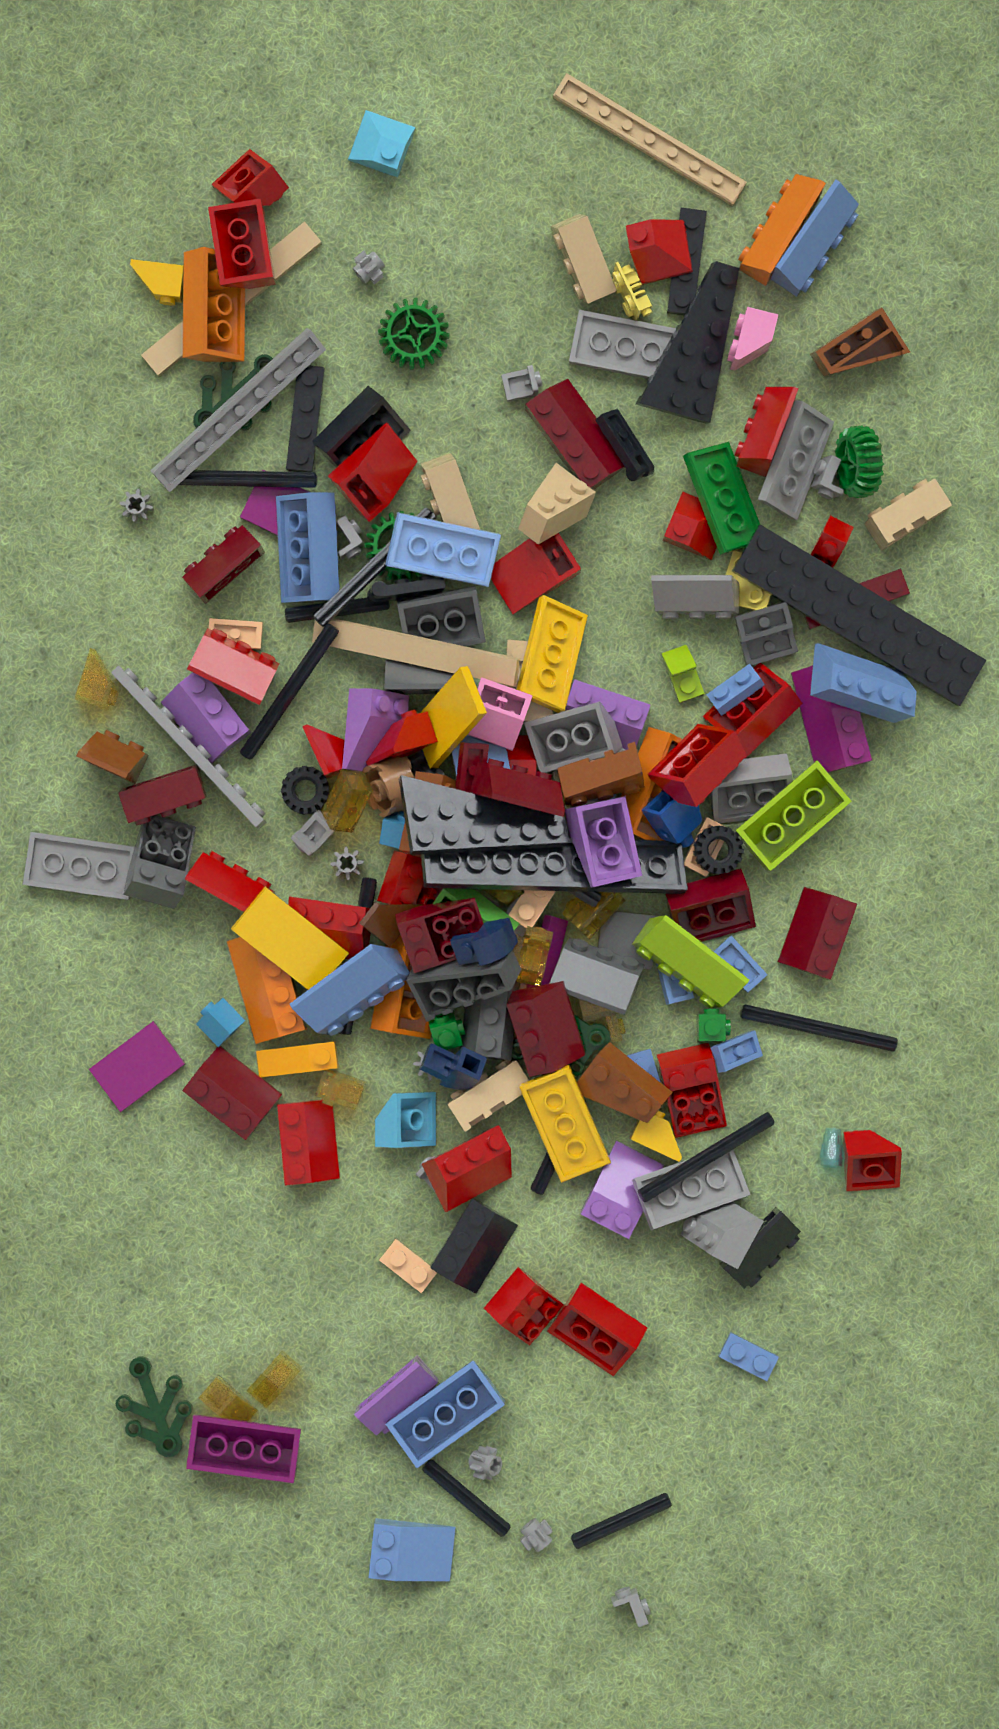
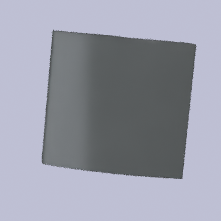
M787 602L735 616L746 666L748 664L752 666L798 652Z
M602 910L597 947L607 948L614 954L622 957H632L639 963L645 964L644 969H652L653 960L650 959L648 961L638 955L636 952L637 948L632 943L649 918L658 916Z

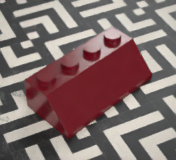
M569 379L545 389L525 404V411L570 473L580 481H583L592 490H595L625 468L595 421L596 416Z

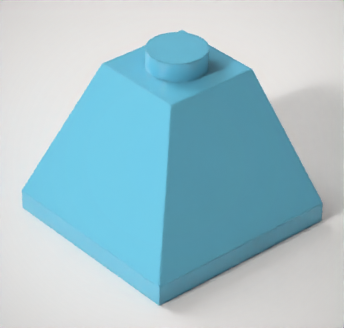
M366 110L348 160L398 178L416 128Z
M436 1092L393 1093L375 1119V1147L436 1146Z

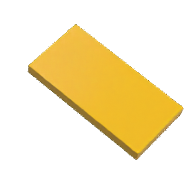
M545 595L539 597L516 690L533 695L532 702L557 713L565 711L588 617L587 614Z
M468 666L460 667L421 711V713L428 711L438 741L422 749L430 769L438 768L487 714Z
M267 887L263 888L231 927L232 931L308 990L335 971L349 954Z
M569 1065L556 1072L544 1074L519 1085L561 1183L611 1163V1159Z

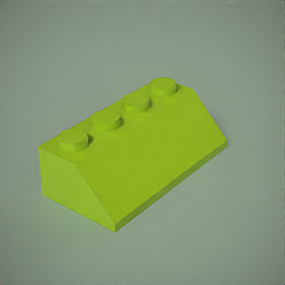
M815 761L735 831L740 835L739 837L762 867L766 871H771L852 801L818 761Z
M667 915L649 918L632 943L637 948L636 952L638 955L648 961L651 959L657 963L658 970L669 977L671 975L676 977L681 988L691 993L693 991L700 996L699 1001L711 1009L713 1007H724L750 980Z

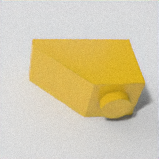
M131 259L130 265L133 271L154 298L160 300V304L174 306L175 302L182 303L184 265Z
M658 1111L648 1123L641 1120L637 1121L630 1136L631 1140L678 1162L681 1161L682 1156L668 1120L663 1119L665 1113Z

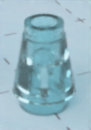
M825 1128L818 1158L821 1160L822 1167H842V1161H845L841 1129Z

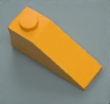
M336 1041L256 1051L260 1077L339 1068Z

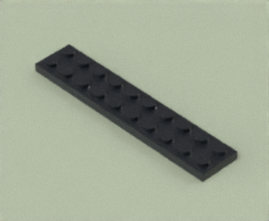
M762 525L757 526L732 570L733 573L780 601L787 602V605L957 706H961L986 662V659Z
M569 838V844L564 847L421 855L424 888L684 894L687 891L682 844L660 840H635L642 876L596 887L590 886L571 838Z

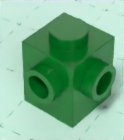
M703 1009V1014H697V1041H726V1036H730L731 1021L726 1019V1014H719V1009Z
M454 1010L446 1015H443V1013L438 1014L434 1019L428 1021L435 1045L445 1050L463 1045L461 1035H465L464 1026L461 1019L456 1020Z

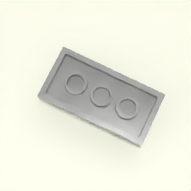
M579 310L569 364L649 379L660 363L659 359L676 328Z
M795 400L758 497L759 501L789 519H798L815 475V466L821 459L834 421L804 401Z
M30 832L23 885L130 900V896L123 895L135 847Z
M731 1150L648 1202H643L640 1199L638 1190L685 1161L634 1178L632 1182L650 1230L661 1228L751 1195L734 1150Z

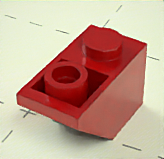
M830 515L810 554L834 568L854 527Z

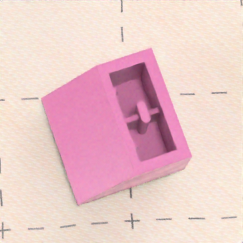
M747 307L745 314H739L734 335L738 336V340L733 339L727 361L732 362L731 370L739 369L768 351L773 339L778 314Z
M481 677L477 689L487 714L468 735L513 751L533 695Z

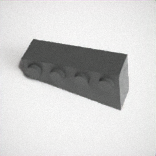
M512 950L503 958L481 966L479 962L459 965L456 959L414 973L412 968L406 981L426 1021H430L438 1014L443 1013V1015L453 1012L454 1008L462 1005L467 1007L478 999L482 998L485 1000L512 990L521 967Z

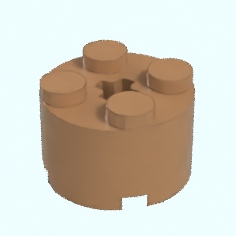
M390 757L366 766L362 771V775L366 774V781L362 782L365 797L373 810L379 809L382 812L379 814L381 817H386L403 810L398 779L401 775L414 778L411 772V762L407 757Z

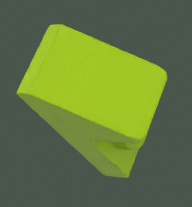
M687 645L661 653L679 703L705 694L696 671L697 665Z

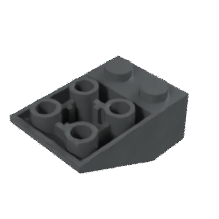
M153 815L150 816V822L140 826L127 872L123 895L175 909L184 895L185 877L188 874L196 827Z

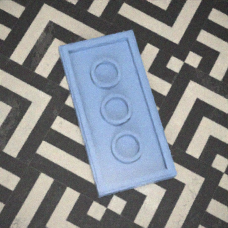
M397 512L385 565L489 587L501 535Z

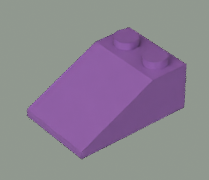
M349 688L342 769L363 771L367 766V759L390 726L402 719L401 714L408 712L409 695L373 688Z
M626 797L565 809L570 837L591 887L642 876Z
M616 1141L609 1154L611 1163L602 1167L580 1214L629 1239L643 1212L632 1180L660 1170L664 1165Z

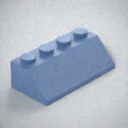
M835 179L773 271L771 280L796 297L800 291L806 293L814 281L811 278L813 272L816 269L822 270L829 259L826 256L829 249L832 247L835 250L844 236L840 233L844 227L851 228L859 216L856 213L859 205L858 202L838 180Z
M308 492L276 496L281 603L329 601L340 589L335 493Z
M819 643L815 644L811 696L892 723L915 717L917 691L903 673Z
M370 944L291 1002L290 1006L314 1031L332 1036L341 1032L343 1026L349 1021L360 1018L364 1014L363 1011L368 1007L381 1003L384 1000L383 996L390 991L400 989L405 984L404 981L410 972L397 949Z
M472 1360L389 1420L385 1425L415 1467L418 1468L503 1407L505 1400L488 1376Z

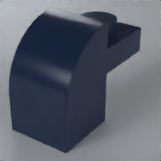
M510 918L485 922L478 932L453 936L450 942L459 965L479 962L481 966L495 962L509 954L518 940Z
M431 1043L426 1049L420 1070L441 1079L439 1084L441 1086L456 1090H466L472 1088L480 1081L487 1058L465 1047H462L456 1054H453Z

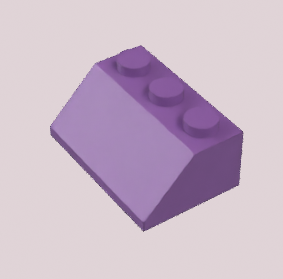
M191 673L178 683L161 701L162 705L175 716L174 720L179 727L183 725L193 737L190 741L196 747L201 744L211 755L208 758L211 763L215 762L252 733L213 682L195 673Z
M574 679L565 711L600 701L615 721L622 748L627 750V744L635 742L637 746L650 704Z
M417 1355L359 1404L354 1415L375 1435H378L381 1431L386 1434L390 1430L385 1423L434 1389L438 1383V1378Z

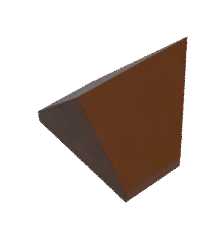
M375 902L360 921V924L372 936L391 947L400 935L395 914L423 904L380 905Z

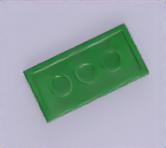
M725 442L683 455L719 554L723 555L745 548L760 522L740 469L736 467L737 461L730 443Z

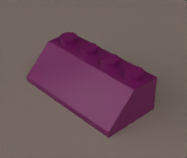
M813 665L791 672L796 695L803 703L800 706V711L813 763L818 761L829 773L872 761L860 712L811 696Z
M194 1414L186 1469L294 1483L299 1458L301 1429Z

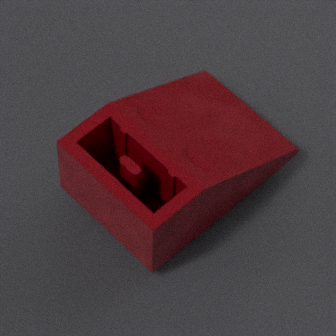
M475 898L421 905L395 914L397 926L414 973L456 960L450 942L452 937L478 932L484 924Z

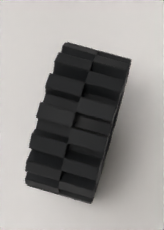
M302 766L296 767L286 774V778L282 781L281 793L283 801L292 811L303 815H310L321 810L326 805L330 796V786L321 771L314 767ZM303 780L313 782L316 787L315 796L308 801L300 800L295 793L297 784Z
M711 826L706 828L697 836V841L694 842L695 851H693V855L696 856L695 861L697 864H700L703 870L709 873H728L735 869L737 864L742 861L741 856L744 854V849H742L743 841L739 839L738 836L740 835L729 827ZM716 839L723 840L728 845V854L722 860H715L709 854V845Z

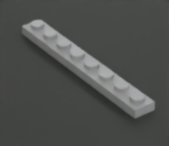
M306 328L151 469V473L167 491L171 492L318 358L326 348L314 333Z
M117 666L111 672L116 679L257 829L262 828L267 823L262 818L266 813L255 802L250 805L244 799L247 793L237 783L232 786L226 778L229 774L219 763L215 767L208 760L211 755L201 744L196 747L190 741L193 737L183 725L178 728L172 722L175 716L165 706L160 709L154 703L157 697L147 687L142 690L136 684L139 678L129 668L124 671L120 666Z

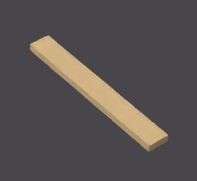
M567 73L553 94V98L731 206L734 205L747 183Z
M305 221L270 249L275 282L322 244L321 240ZM270 286L245 289V306ZM183 321L141 354L158 377L183 358Z
M335 618L328 623L339 630L338 635L330 645L331 647L455 673L460 667L468 666L473 678L481 679L482 677L510 686H515L517 683L520 658ZM316 621L314 623L312 643L315 642L324 628Z

